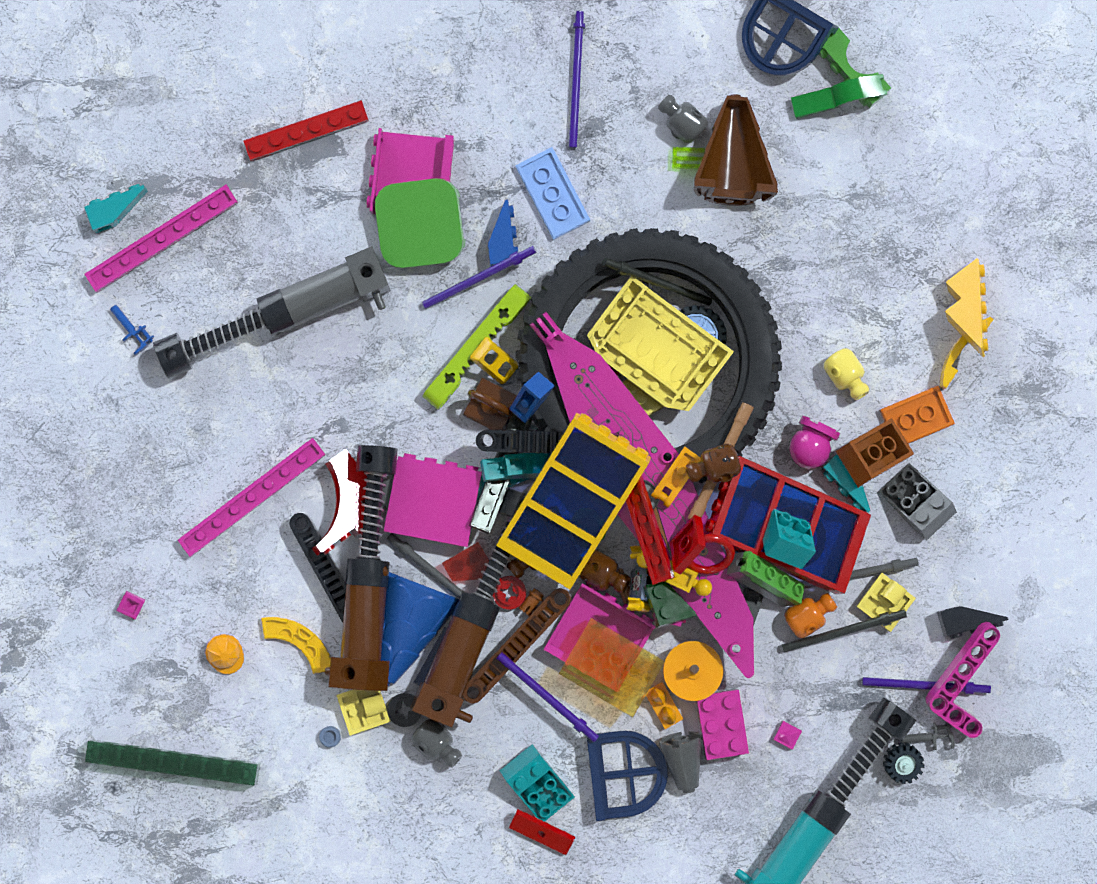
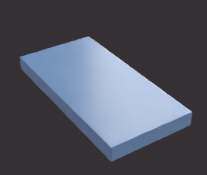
M553 147L515 165L553 240L591 221Z

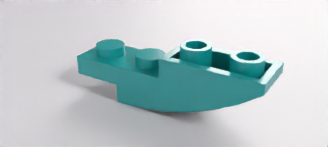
M552 453L508 454L499 458L482 459L480 464L483 481L537 478ZM558 454L555 460L561 463V457ZM550 467L544 477L561 476L563 473Z

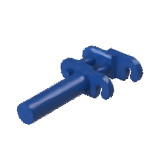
M117 305L111 307L110 311L129 333L122 339L123 342L134 336L141 343V347L133 353L137 356L139 352L148 347L147 343L153 342L152 339L155 336H150L145 330L146 325L139 326V329L136 331L133 324ZM141 332L147 338L144 342L138 336Z

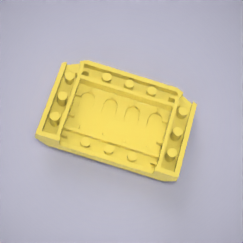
M632 276L587 334L595 352L600 354L607 364L665 407L684 411L691 410L734 352Z

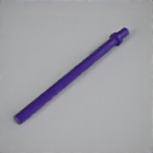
M576 11L575 23H573L575 36L569 148H577L582 43L583 29H585L586 25L584 23V11Z

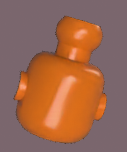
M825 593L816 602L809 597L802 599L801 604L789 607L785 611L784 617L793 633L798 638H805L825 625L826 619L824 614L834 612L837 609V605L831 595Z

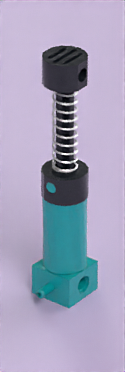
M883 697L869 717L875 723L876 729H871L873 733L871 736H866L868 740L866 743L862 742L863 747L861 750L857 749L858 754L856 757L852 756L853 761L847 763L848 768L842 770L843 775L837 777L839 779L838 782L832 783L833 789L828 790L824 794L818 789L815 790L812 797L803 807L800 815L761 869L757 867L751 877L741 869H737L734 875L745 884H801L834 836L839 833L851 816V813L845 810V800L849 801L848 796L854 794L853 789L859 787L858 782L864 780L863 775L865 773L869 774L868 768L874 767L873 761L878 760V754L883 753L882 749L884 746H888L887 741L896 738L902 742L916 723V720L900 707ZM894 714L896 721L893 725H890L889 718Z

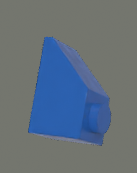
M536 373L523 385L509 409L526 423L547 399L554 385L541 373Z

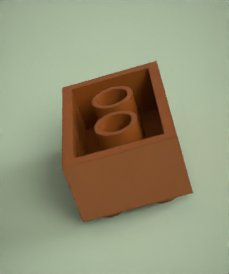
M892 418L850 441L836 451L858 488L914 455V452Z

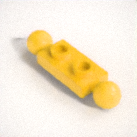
M641 552L638 554L636 561L639 567L646 569L647 565ZM686 568L681 575L673 571L675 578L665 581L690 593L693 587L700 596H707L712 591L711 582L707 579L697 580L696 578L699 573L689 568Z

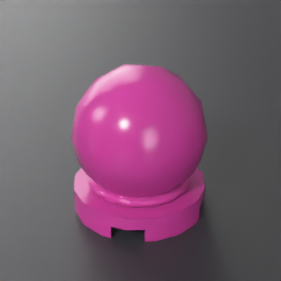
M801 416L799 424L802 426V430L796 432L791 438L789 451L793 461L801 468H818L830 457V441H837L841 433L836 432L837 430L821 422L816 424L810 421V418L807 416Z

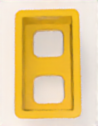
M485 337L470 356V359L499 384H505L518 368L517 361L489 337ZM490 350H494L497 353V358L489 365L484 361V357ZM504 362H508L511 368L505 376H502L498 373V369Z

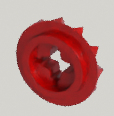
M514 576L500 578L501 585L496 587L498 592L493 594L495 603L507 610L519 607L526 598L524 583ZM512 583L513 592L518 594V597L511 596L506 602V594L500 591V589H508Z

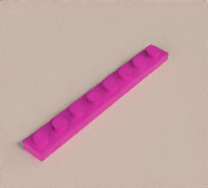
M225 184L84 275L95 292H99L238 204V201L227 184Z
M311 438L177 541L189 557H192L326 454L314 438Z

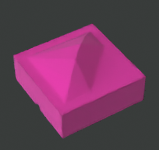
M126 591L116 611L136 620L145 599Z
M782 721L773 740L793 750L802 730Z

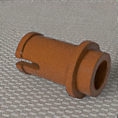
M536 588L529 591V596L519 607L528 616L531 615L537 604L543 601L544 594Z

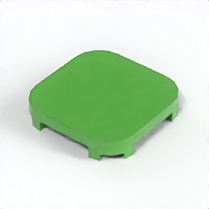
M435 178L390 184L379 191L375 199L379 242L383 258L389 264L400 268L440 264L456 260L465 247L466 239L463 236L459 204L460 194L451 182Z

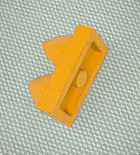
M663 682L644 692L664 729L683 720Z

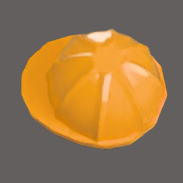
M220 634L214 636L208 642L205 650L206 659L217 671L223 674H232L242 667L244 653L241 644L234 636Z

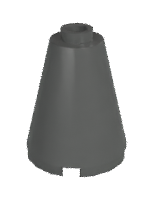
M688 731L689 735H682L681 732L673 733L662 737L661 741H659L660 748L678 790H682L683 793L694 792L695 788L699 786L702 738L698 732Z

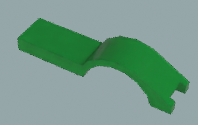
M878 74L854 78L829 88L791 97L795 118L798 119L836 109L843 104L859 99L886 96L888 92L883 90L881 82L884 79V75Z

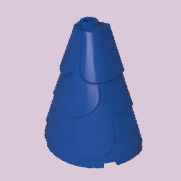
M389 572L388 587L386 589L381 660L390 661L388 686L390 683L395 684L420 657V653L451 618L459 601L456 597Z

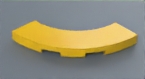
M261 618L264 639H281L297 646L308 659L313 674L324 672L326 667H330L331 656L326 646L310 629L286 618Z

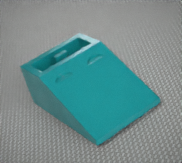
M533 744L499 770L506 782L532 813L544 822L575 798Z

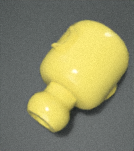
M841 349L824 362L826 373L839 390L848 388L854 400H859L869 393L868 385L861 381L865 373L864 368L850 349Z

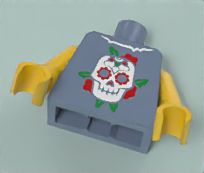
M640 545L630 546V558L637 559L638 554L642 552ZM637 565L631 571L627 610L649 612L651 609L643 587L652 584L648 568L644 569Z

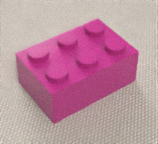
M739 689L714 692L711 696L696 701L705 759L711 760L749 754Z

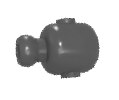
M668 94L658 105V109L669 116L667 126L671 130L672 135L685 143L693 142L708 125L707 119L696 107L689 102H683L681 105H678L672 95Z
M433 719L425 720L411 737L412 745L430 761H437L442 758L447 767L453 768L462 758L461 751L451 747L453 737L444 725H440Z

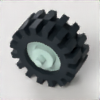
M900 742L898 743L899 746L893 744V749L890 750L888 748L886 750L888 755L884 754L883 757L885 759L883 766L886 773L897 783L906 784V781L909 784L913 783L912 779H919L917 775H922L923 773L921 768H924L925 765L922 763L924 761V758L921 756L922 754L909 743L905 742L904 745Z

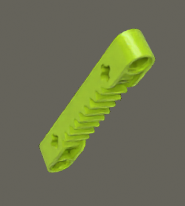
M514 284L427 388L422 397L439 410L461 383L460 375L465 376L463 369H471L469 362H474L470 359V356L485 337L490 338V336L496 338L497 333L495 330L502 331V326L510 325L529 303L531 296L517 284ZM507 310L508 318L503 317L501 319L499 312ZM447 375H448V376L455 375V376H454L455 382H454V383L449 382V383L447 384V383H446V382H447L446 376H447Z

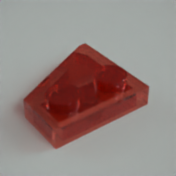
M479 542L444 561L442 565L452 581L478 580L482 578L483 573L481 571H485L487 567L485 563H488L489 559Z

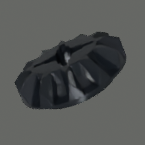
M401 693L391 699L388 705V715L395 725L410 727L419 720L421 714L412 710L408 712V719H406L403 713H396V711L402 708V701H404L406 707H411L414 695Z

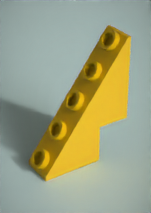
M976 258L946 281L948 292L957 302L948 308L945 313L948 322L984 358L985 351H989L988 339H984V333L988 332L987 320H983V314H987L986 301L982 299V295H986V285L982 283V277H985V266L980 264L979 259Z

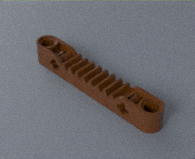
M562 588L555 589L468 682L463 693V698L467 702L478 703L507 673L509 669L496 659L501 652L516 663L569 606L571 596L567 590ZM557 593L565 594L567 598L565 604L558 605L555 603L554 597ZM542 611H544L548 616H550V618H547L542 613ZM484 673H485L486 675H488V676L492 679V681L489 680V679L484 675ZM472 686L479 690V696L475 699L470 698L467 694L468 689Z

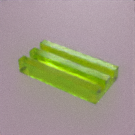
M673 147L672 169L698 170L700 164L677 163V161L701 162L703 157L677 156V152L704 153L705 148Z

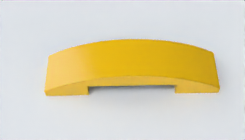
M988 317L984 320H987V326L989 327L994 319ZM963 336L953 345L943 364L940 376V388L942 390L948 387L958 372L957 369L952 367V364L968 342Z

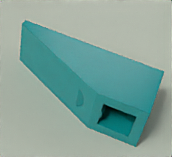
M136 184L130 186L128 191L123 193L117 191L109 194V198L104 200L95 199L90 201L89 205L84 208L92 230L97 234L116 227L148 192L147 188L144 185Z
M836 453L821 468L824 471L822 475L830 483L834 481L839 486L837 490L845 498L849 496L853 500V507L869 513L871 510L863 485L859 488L857 487Z

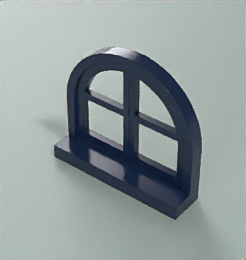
M755 0L743 23L742 43L747 57L757 68L771 75L789 76L807 68L816 59L830 34H835L839 27L794 0ZM768 1L790 14L778 35L757 23ZM796 19L801 20L818 31L806 52L785 39ZM755 26L775 38L764 58L761 57L755 47ZM782 43L803 55L798 60L789 64L777 65L771 63Z
M627 730L596 733L599 737L595 742H592L587 737L596 821L635 816L649 810L659 801L667 784L668 769L662 751L650 738L641 733ZM625 741L628 769L604 772L601 744ZM630 742L644 747L653 757L656 766L632 769ZM657 774L655 785L650 794L642 801L636 803L633 776ZM629 777L632 805L608 808L605 779Z

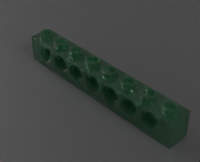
M94 739L88 740L85 762L252 786L258 784L261 764L258 762Z

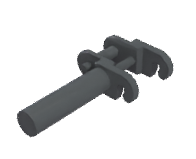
M934 722L933 726H931V729L934 730L933 734H907L902 743L932 741L933 750H937L936 739L949 737L951 749L955 748L954 734L950 732L952 725L946 722V725H936ZM947 729V734H938L937 730Z

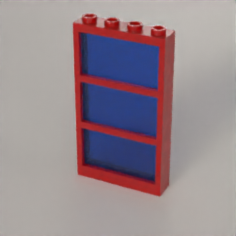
M738 456L741 471L732 480L720 482L718 497L711 506V517L704 526L705 534L721 535L727 538L732 543L735 551L739 553L751 551L789 575L833 594H845L871 514ZM773 509L787 512L791 516L804 519L810 523L816 553L802 569L765 555L763 538Z

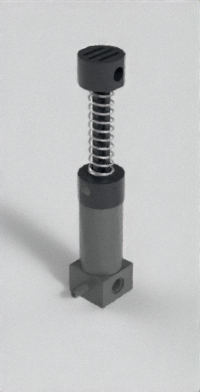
M371 246L345 257L346 262L256 298L259 305L257 312L251 310L250 315L243 314V318L239 319L236 317L233 322L228 320L226 325L220 323L219 328L213 326L211 331L205 330V333L202 335L197 333V337L190 336L187 341L181 340L179 334L174 333L153 342L155 353L165 375L170 379L193 369L190 357L196 359L197 354L201 353L204 355L203 352L207 350L211 352V349L214 347L219 349V345L224 344L226 346V342L229 341L234 343V339L238 337L242 339L243 335L247 334L249 336V333L253 331L257 333V329L260 328L263 330L269 329L271 335L276 336L295 328L299 324L359 299H363L366 302L374 298L378 310L385 309L386 305L381 295L390 292L391 289L373 247ZM367 271L373 272L370 277H363ZM176 352L175 358L170 360L171 353Z

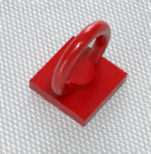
M695 514L670 541L673 571L680 575L687 567L699 574L710 575L719 573L730 566L735 556V549L727 538L717 534H704L702 518ZM705 543H717L726 550L725 558L716 565L702 566L693 561L706 547Z

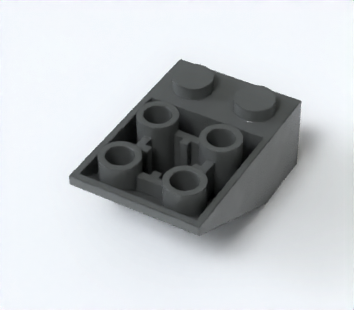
M910 463L879 491L904 520L926 541L957 513L953 502Z

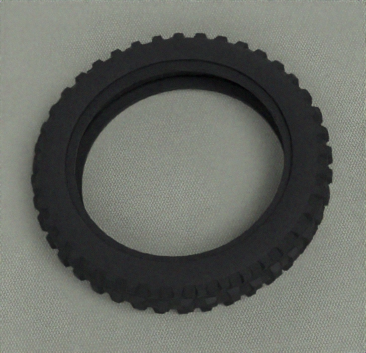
M637 228L625 231L623 235H618L617 232L605 236L602 241H599L597 238L591 240L585 249H576L566 262L561 260L556 264V269L552 276L546 275L542 280L541 290L534 292L531 297L532 306L530 310H525L523 315L524 328L519 330L517 337L521 343L520 350H516L515 356L520 370L516 371L517 381H521V386L523 387L528 380L539 372L554 385L547 399L529 420H533L537 425L536 431L565 432L570 424L546 345L531 328L530 324L534 323L544 337L547 338L548 335L536 321L540 317L551 332H555L554 328L543 316L547 312L559 329L563 331L569 316L583 298L600 285L623 276L616 273L614 269L602 265L603 259L606 257L617 262L623 261L628 263L630 267L643 272L668 274L686 280L709 295L724 312L733 329L739 352V375L733 398L723 416L712 428L697 439L676 447L675 450L680 454L682 449L686 447L701 457L703 451L723 445L743 402L751 405L754 409L734 446L737 455L742 457L741 451L747 445L751 447L756 441L755 436L758 430H763L766 426L768 411H773L775 406L774 399L776 395L774 392L779 391L781 384L778 381V371L782 370V361L778 351L782 349L781 341L778 340V334H775V331L778 329L777 323L774 321L773 315L769 314L772 308L764 296L759 294L762 290L753 279L747 278L749 272L745 268L733 263L734 259L723 251L717 252V246L712 243L698 242V237L687 234L679 236V231L665 230L661 233L658 228H650L639 232ZM665 453L663 456L666 461L672 459L670 453ZM559 454L564 458L563 463L565 465L581 470L580 475L586 479L588 478L580 455ZM702 477L699 480L700 484L705 482L707 477Z

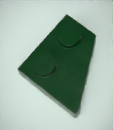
M664 581L654 585L648 584L643 587L657 628L697 616L696 612L667 582Z

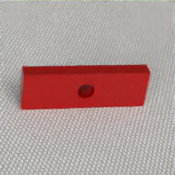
M517 809L509 825L510 829L564 855H567L575 839V836L519 809Z

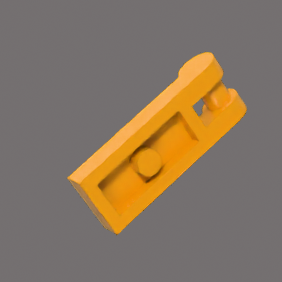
M684 447L651 494V497L655 500L658 498L665 507L669 508L689 479L686 465L690 462H701V457ZM665 486L672 490L669 496L662 491Z

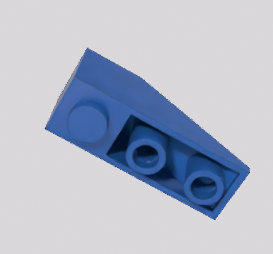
M508 200L504 201L488 242L490 266L509 258L510 254L518 251V246L514 247L513 239L517 238L516 226H511L510 219L514 218L513 205H509Z

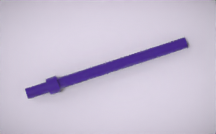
M531 246L521 252L516 251L510 254L509 258L422 301L424 308L427 309L512 265L517 266L523 263L524 259L537 253L534 246Z
M500 653L496 659L572 723L576 731L582 732L592 742L597 740L599 735L587 726L585 720L575 716L504 653Z
M862 678V686L931 690L936 683L934 681ZM947 682L945 689H951L954 683ZM968 682L961 692L970 695L974 693L990 694L991 685Z

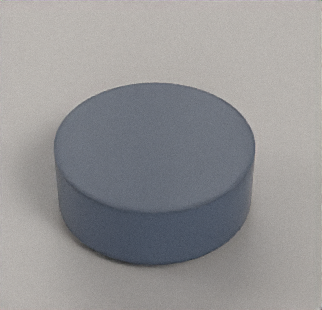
M334 726L323 728L319 735L320 742L329 748L338 745L341 740L339 729Z

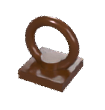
M484 378L481 379L476 390L468 391V397L471 400L463 416L488 429H503L508 419L514 414L509 408L517 395Z

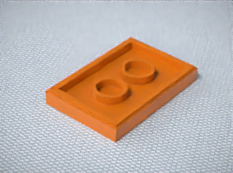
M939 385L880 409L884 422L892 418L907 443L955 424Z

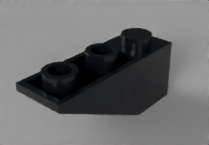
M963 606L937 611L943 636H950V639L962 637V632L969 630L973 634L977 627L984 622H989L997 628L1004 626L1003 621L1009 620L1006 616Z

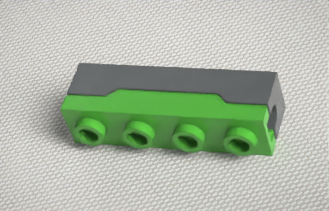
M751 551L735 553L733 562L728 566L727 575L781 607L802 603L805 584Z

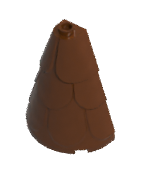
M739 94L727 95L712 127L713 133L705 148L703 159L694 178L695 194L697 196L703 195L704 200L730 206L752 205L758 199H762L765 202L778 193V183L769 162L767 150L759 133L760 127L748 97H741Z

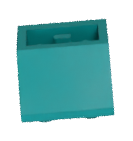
M773 509L763 538L765 555L802 569L816 553L810 523L804 519L791 516L787 512Z

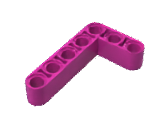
M989 622L981 623L926 696V704L935 714L970 738H976L982 733V724L974 715L958 705L954 700L1000 639L999 630ZM992 629V636L984 638V633ZM979 646V653L971 655L972 649ZM961 664H967L964 672H958ZM954 681V686L951 689H945L947 682ZM936 698L942 699L938 706H933V701ZM953 710H958V715L955 718L949 717ZM975 722V727L972 730H966L969 723Z

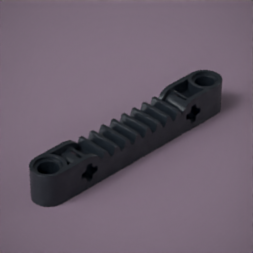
M487 429L479 432L475 441L477 447L485 452L548 454L553 452L564 432ZM571 432L558 453L595 456L620 455L584 432ZM612 433L613 435H615V436H617V437H618V436L624 437L622 434ZM486 434L492 437L493 442L491 446L485 445L483 441Z
M296 513L290 519V528L343 623L346 594L345 580L329 552L326 555L323 552L316 555L312 550L322 539L312 519L307 514ZM299 518H304L306 526L300 530L296 527V521Z

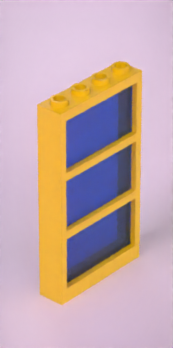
M576 412L496 546L566 588L571 589L648 466L651 457L648 456L646 450L640 447H633L626 438L613 435L606 426H598L586 414L581 413L580 415Z

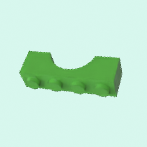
M838 28L835 34H830L819 56L823 59L826 58L831 63L830 68L835 74H840L844 81L879 74L878 72L874 74H861L855 71L848 63L846 56L847 47L850 43L848 37L840 28ZM882 79L883 90H887L889 93L891 87ZM884 96L859 99V102L871 108Z

